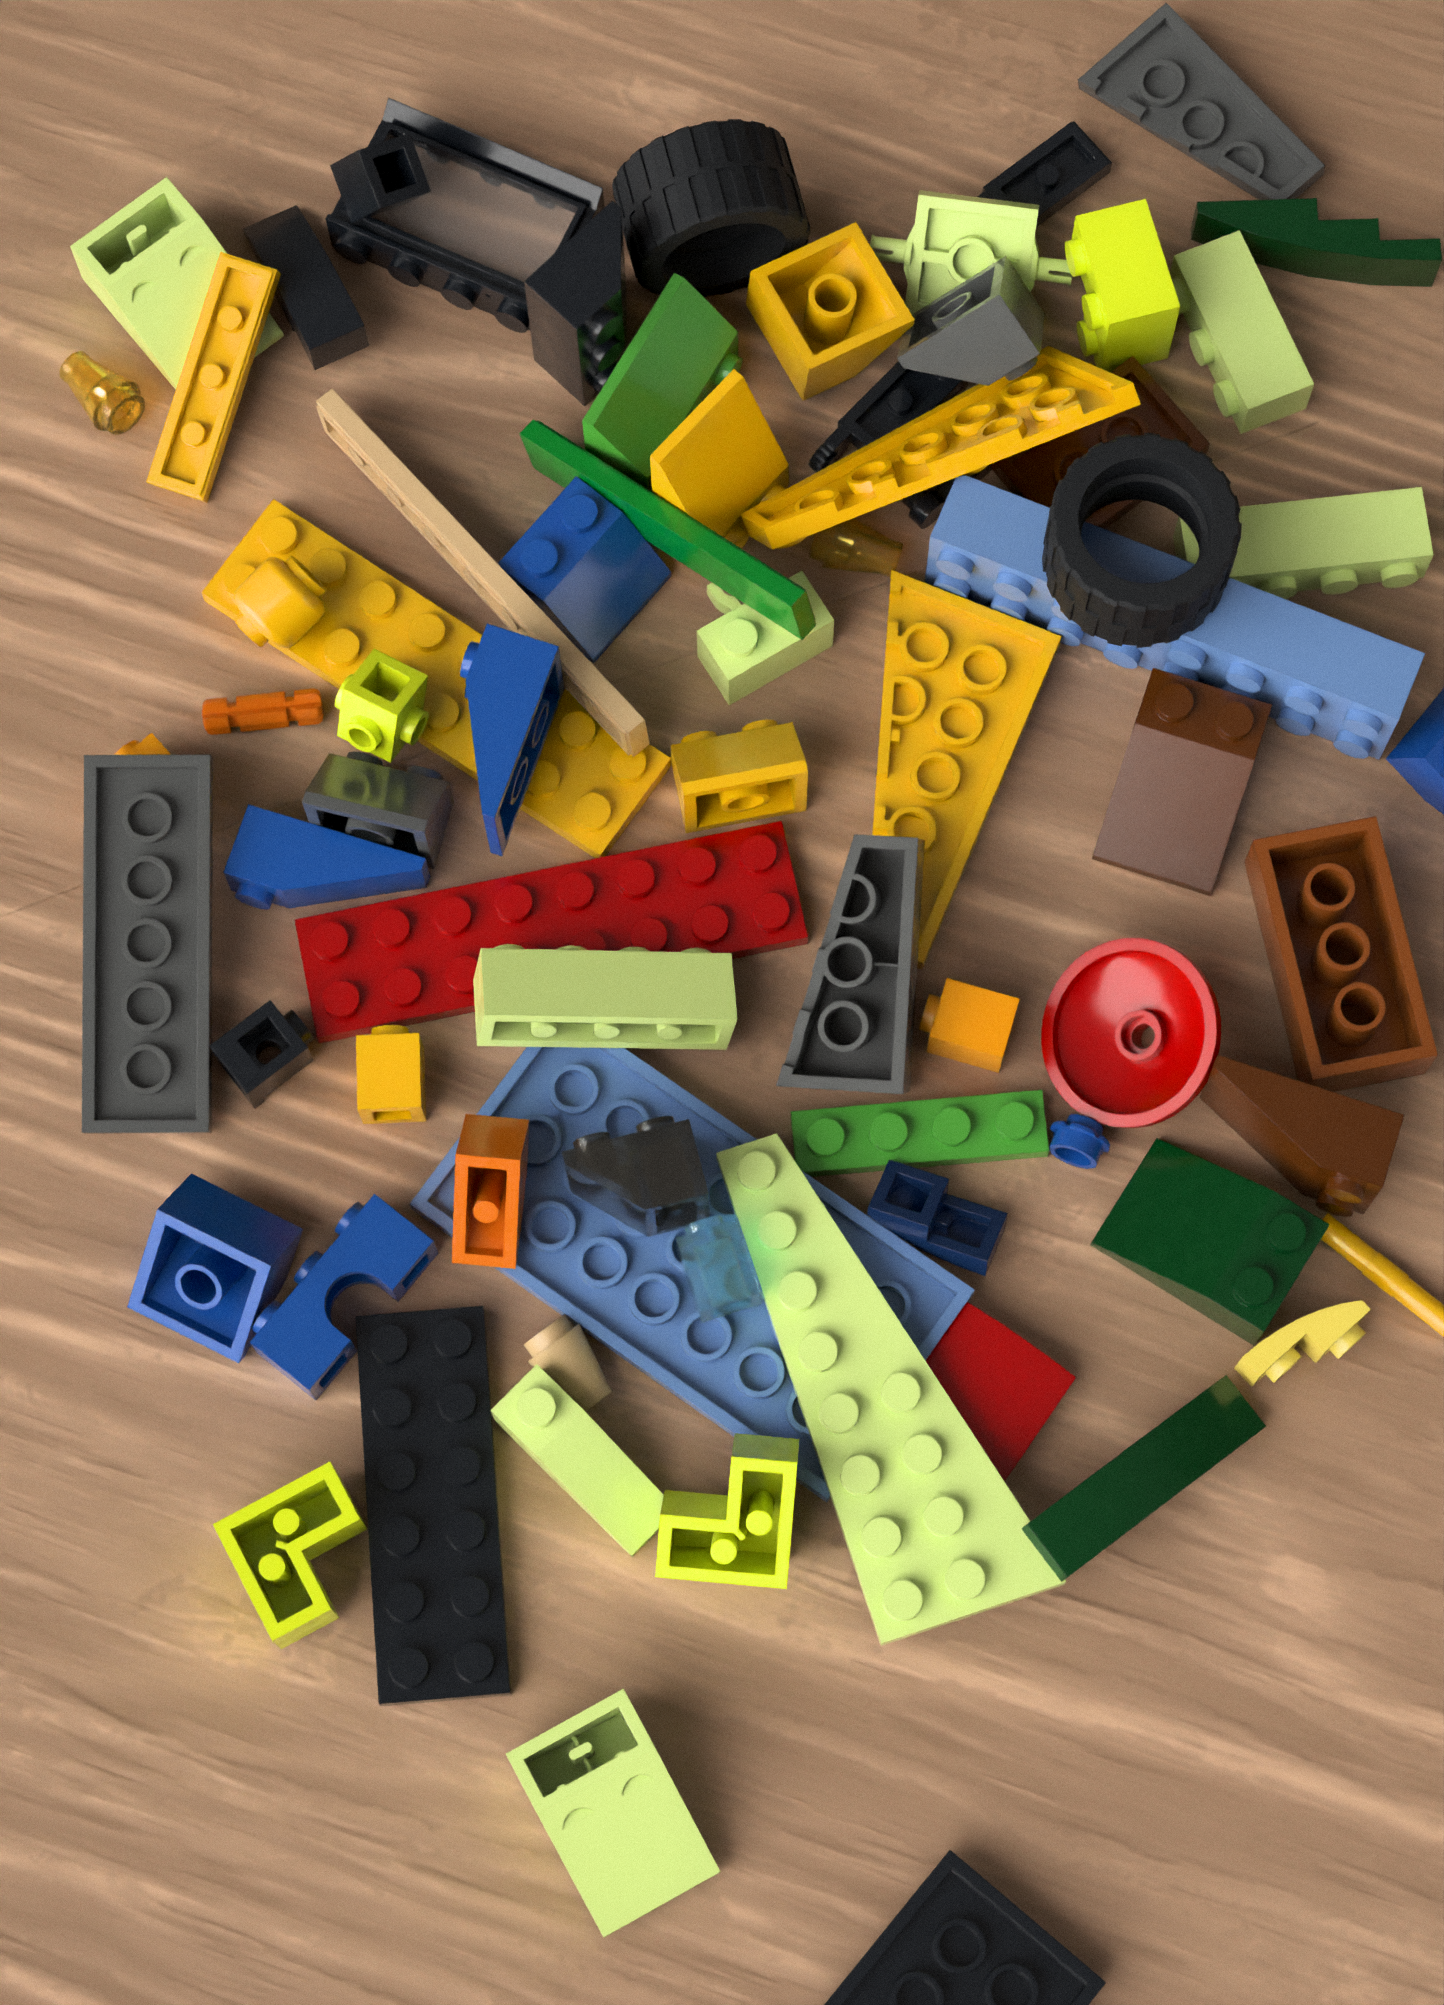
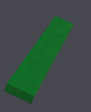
M533 419L519 433L533 468L566 488L577 476L621 510L646 541L799 639L803 640L816 626L806 589L539 420Z

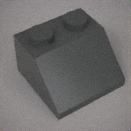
M1004 256L912 314L915 319L914 325L902 335L897 356L903 368L987 386L1004 376L1008 381H1011L1028 372L1037 363L1038 359L1036 356L1041 351L1045 313L1007 256Z
M355 751L349 752L347 757L329 753L306 789L302 801L309 823L426 858L428 868L434 870L454 803L450 783L444 781L443 776L438 772L421 766H409L406 771L385 767L379 758Z

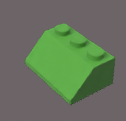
M673 273L582 420L585 450L651 492L650 455L733 369L739 372L743 362V358L738 356V331L684 277Z

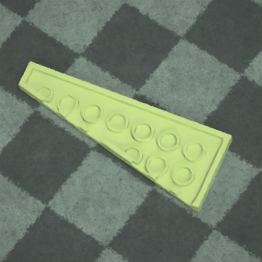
M776 1133L717 1152L716 1159L880 1645L883 1646L1064 1585L1066 1580L1060 1581L1022 1531V1528L1030 1522L1029 1518L778 1134Z

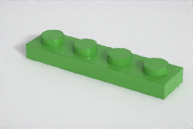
M1042 1090L791 1111L790 1116L794 1160L799 1168L811 1177L884 1171L889 1160L914 1168L1039 1158L1047 1157L1049 1153Z

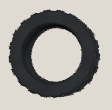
M741 119L714 120L677 129L675 132L665 136L662 135L652 140L647 146L638 149L627 162L623 163L613 180V195L615 203L621 208L622 229L635 277L643 288L650 289V292L658 295L662 293L673 273L684 277L704 298L731 293L744 287L747 288L751 270L807 245L811 228L786 140L784 137H781L779 131L770 126L766 127L765 124L760 122H748Z
M1154 433L1135 436L1125 434L1116 436L1114 440L1106 443L1100 442L1088 449L1084 456L1076 458L1067 468L1065 477L1058 482L1054 491L1052 505L1050 506L1043 542L1042 565L1043 572H1046L1048 590L1052 598L1057 600L1060 605V611L1069 621L1073 620L1081 627L1082 631L1092 637L1097 636L1105 639L1109 644L1122 646V644L1135 645L1136 648L1151 647L1152 644L1162 642L1167 644L1178 640L1184 633L1194 631L1203 624L1205 617L1210 612L1213 613L1221 600L1224 588L1227 586L1238 552L1237 548L1241 539L1242 523L1239 522L1241 509L1237 496L1233 494L1230 488L1231 482L1225 473L1212 463L1213 460L1202 451L1198 452L1188 446L1187 442L1177 438L1173 440ZM1125 500L1153 502L1173 511L1189 526L1198 542L1200 549L1199 558L1190 570L1168 581L1159 583L1127 581L1109 573L1092 558L1081 538L1082 526L1085 520L1094 512L1109 504Z

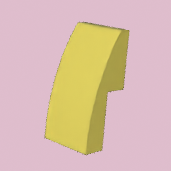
M1363 1300L1341 1303L1303 1316L1280 1328L1258 1343L1240 1359L1234 1369L1252 1387L1265 1374L1273 1383L1281 1378L1302 1357L1294 1349L1297 1345L1315 1363L1329 1351L1339 1359L1366 1334L1358 1324L1371 1309Z

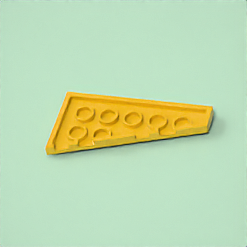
M891 570L872 835L914 837L925 840L917 968L922 970L1060 646L1062 636Z

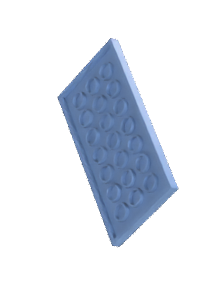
M526 1047L476 1114L529 1119L527 1178L516 1269L494 1268L563 1316L565 1314L569 1321L576 1326L580 1324L582 1330L733 1437L735 1433L800 1439L796 1481L825 1502H828L831 1497L716 1159L717 1152L757 1139L625 1048ZM459 1138L410 1203L413 1211L451 1238H453L455 1154ZM802 1171L926 1361L962 1308L970 1301L975 1289Z

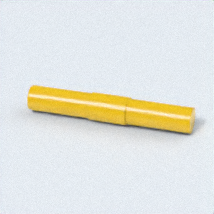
M1327 1213L1322 1220L1330 1225L1321 1240L1359 1269L1365 1277L1390 1297H1394L1444 1337V1304L1413 1281L1407 1273L1382 1253H1378L1332 1215Z

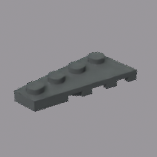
M1167 3L1160 7L1078 79L1080 90L1259 200L1296 199L1325 174V165Z

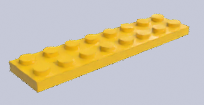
M273 499L201 592L204 601L236 621L242 613L234 600L235 590L267 558L276 557L286 561L290 556L295 557L326 588L327 591L321 596L326 607L325 614L291 648L279 647L270 640L267 643L337 689H340L342 683L350 674H354L373 649L428 675L423 710L429 712V719L418 742L478 781L468 699L465 698L466 678L460 677V669L469 643L471 641L480 643L482 634ZM565 689L520 809L592 857H605L670 769L671 758L650 744L633 757L631 754L628 756Z

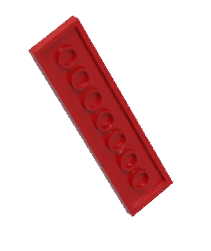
M782 821L294 919L316 1037L319 1044L355 1037L356 1035L370 1034L371 1029L377 1026H409L475 1012L473 978L481 948H494L504 944H515L525 949L553 950L569 945L581 946L587 950L619 951L627 947H642L654 952H681L690 948H703L711 953H732V959L808 944V934Z

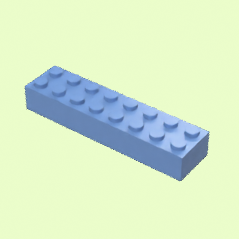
M966 475L955 478L930 535L925 583L1062 636L1060 642L1062 644L1079 646L1081 643L1102 651L1106 659L1118 666L1129 669L1140 666L1150 671L1156 668L1272 704L1269 717L1276 719V724L1283 730L1299 736H1308L1310 733L1334 742L1333 745L1337 750L1354 758L1364 759L1370 756L1380 760L1399 721L1425 653L1230 577L1226 588H1224L1221 600L1213 613L1210 612L1205 617L1203 624L1194 631L1184 633L1178 640L1167 644L1164 642L1152 644L1151 647L1136 648L1135 645L1122 644V646L1109 644L1105 639L1097 636L1092 637L1085 633L1073 620L1069 621L1060 611V605L1055 598H1052L1048 590L1046 572H1043L1042 555L1050 508ZM1084 522L1082 526L1081 538L1089 554L1102 568L1121 579L1136 583H1159L1174 579L1195 565L1088 522Z

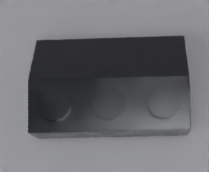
M613 201L524 281L534 361L583 406L588 404L601 391L627 349V286L621 208Z

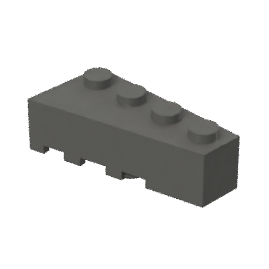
M854 834L830 911L831 916L821 947L816 955L812 977L802 1009L799 1010L792 1033L793 1038L776 1086L891 1094L910 1092L925 840L914 837Z

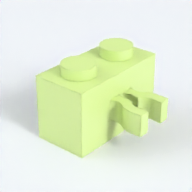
M803 571L789 578L806 589L815 617L816 626L803 640L745 603L741 605L737 598L725 594L717 585L713 583L707 585V596L716 609L725 615L696 631L697 657L728 705L733 704L833 646L834 618Z

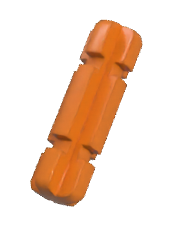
M316 688L294 690V696H286L285 691L236 696V702H228L227 697L205 700L202 705L203 725L206 732L210 735L232 733V727H240L241 732L290 727V721H298L299 726L315 725L321 723L324 716L322 696Z

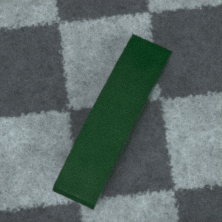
M1317 198L1197 202L1191 225V240L1201 244L1240 230L1256 264L1307 277L1364 285L1432 287L1442 262L1440 238L1380 240L1378 218L1318 220Z
M1225 1375L1026 1524L1022 1531L1062 1582L1259 1433L1266 1425L1229 1377Z

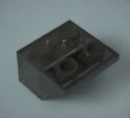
M673 1116L652 1118L639 1123L636 1126V1133L613 1139L609 1132L593 1133L576 1139L573 1142L574 1149L562 1151L570 1192L647 1237L710 1221L709 1192L689 1119L675 1122Z

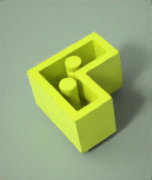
M1146 199L1075 216L1072 239L1065 241V255L1071 275L1073 277L1081 276L1086 290V294L1082 295L1081 298L1084 317L1083 320L1077 321V335L1083 355L1085 357L1093 355L1096 367L1108 372L1113 371L1132 356L1141 365L1167 359L1180 311V303Z
M735 1433L731 1454L728 1495L665 1490L660 1512L655 1577L787 1589L800 1439Z
M331 1462L318 1467L213 1524L272 1642L280 1649L289 1646L339 1618L310 1560L368 1529L339 1473Z

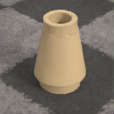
M565 1314L524 1344V1347L532 1356L528 1363L533 1367L538 1364L584 1411H587L613 1391L605 1381L607 1379L580 1324L574 1327Z

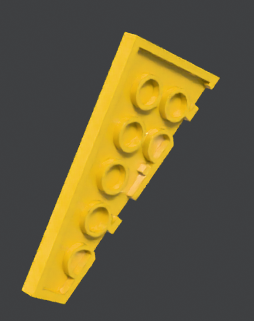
M1047 346L1036 356L1038 359L1037 363L1022 376L1008 381L1004 376L989 386L978 384L743 512L740 516L748 535L771 550L794 546L803 541L807 536L961 475L970 476L984 470L989 464L1141 405L1134 383Z

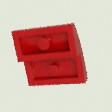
M968 1302L926 1359L927 1364L1004 1482L1076 1379L1073 1374L1034 1345Z

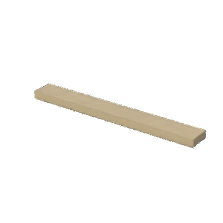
M330 389L316 400V408L325 433L512 632L559 646L564 687L627 755L631 754L634 757L647 747L650 742L645 719L334 389Z

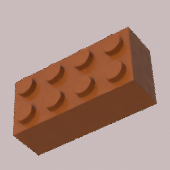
M1377 817L1362 818L1253 840L1244 864L1298 1081L1337 1092L1425 1074L1438 1054Z

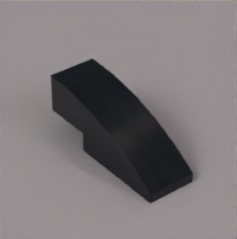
M297 205L243 228L244 234L259 264L277 269L281 273L275 296L292 330L296 332L314 370L369 346L365 325L320 241Z

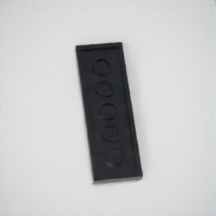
M484 1306L355 1316L379 1705L392 1706L511 1695Z

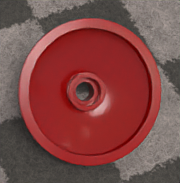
M1121 938L1108 941L1078 957L1064 971L1055 984L1045 1007L1041 1028V1046L1044 1063L1053 1085L1062 1098L1081 1115L1089 1117L1100 1124L1118 1128L1152 1126L1175 1116L1186 1108L1208 1082L1214 1061L1219 1054L1221 1043L1220 1009L1207 977L1189 957L1179 950L1144 938ZM1152 1027L1155 1034L1154 1041L1148 1048H1144L1141 1040L1142 1034L1147 1028Z

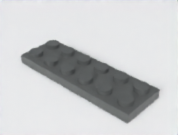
M84 755L82 1133H212V1050L209 1046L212 1044L213 757L211 755Z

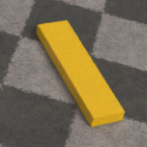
M220 252L146 481L150 485L202 502H208L281 276L277 269Z

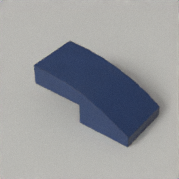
M889 1160L870 1201L867 1215L884 1228L919 1249L963 1269L986 1276L1004 1233L1008 1213L947 1194L949 1178Z

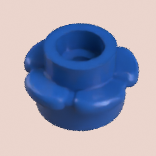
M1071 1114L1066 1121H1055L1050 1127V1130L1053 1132V1138L1049 1151L1056 1158L1069 1165L1084 1169L1095 1168L1103 1152H1108L1110 1149L1109 1141L1102 1136L1104 1128L1097 1121L1089 1117Z

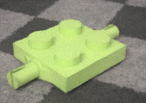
M920 190L915 224L907 240L871 235L870 246L879 261L904 264L903 269L908 284L905 304L911 314L919 311L1004 256H1007L1030 292L1035 285V280L1068 284L1070 286L1072 281L1067 260L1039 256L1035 237L1039 205Z

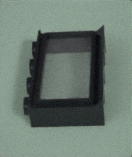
M388 97L382 121L368 147L410 133L431 192L403 206L351 223L343 199L340 197L332 214H328L326 217L331 245L341 256L357 264H365L366 261L387 269L393 278L405 285L418 287L422 284L441 292L442 296L456 307L465 310H471L473 307H476L494 315L497 321L506 328L515 332L525 333L527 330H530L524 281L605 208L603 188Z

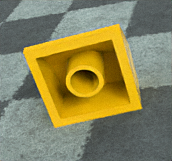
M856 222L750 271L746 306L802 401L855 377L914 325L915 319Z
M759 720L745 725L741 729L742 732L717 736V733L714 731H700L683 737L681 743L670 745L672 769L685 833L806 811L808 768L793 722L778 725V722L775 720Z

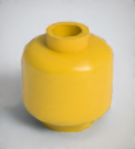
M290 556L286 561L276 557H269L235 590L234 600L242 613L235 622L260 647H263L270 640L279 647L291 648L325 614L326 607L321 596L327 590L312 572L295 557Z

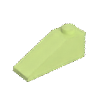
M538 1364L491 1409L495 1422L631 1557L659 1531L660 1512L664 1494Z

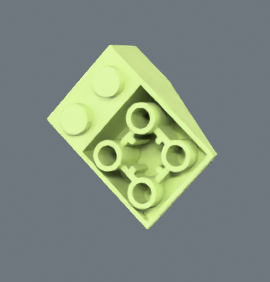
M166 177L76 241L70 248L82 279L176 390L220 252L226 253V251L200 215ZM268 313L254 358L284 336L283 331L270 313Z
M624 1689L506 1753L509 1762L603 1938L720 1873L713 1856Z

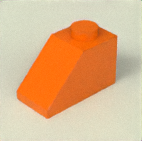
M465 1114L455 1154L452 1263L516 1269L527 1178L529 1119Z

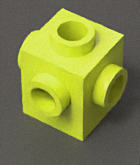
M373 649L354 674H350L344 680L337 693L335 707L340 709L337 736L348 741L356 749L370 752L391 763L406 743L413 746L425 730L429 719V712L423 710L428 675Z

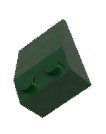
M1156 1138L1090 1245L1255 1346L1330 1224L1272 1189Z

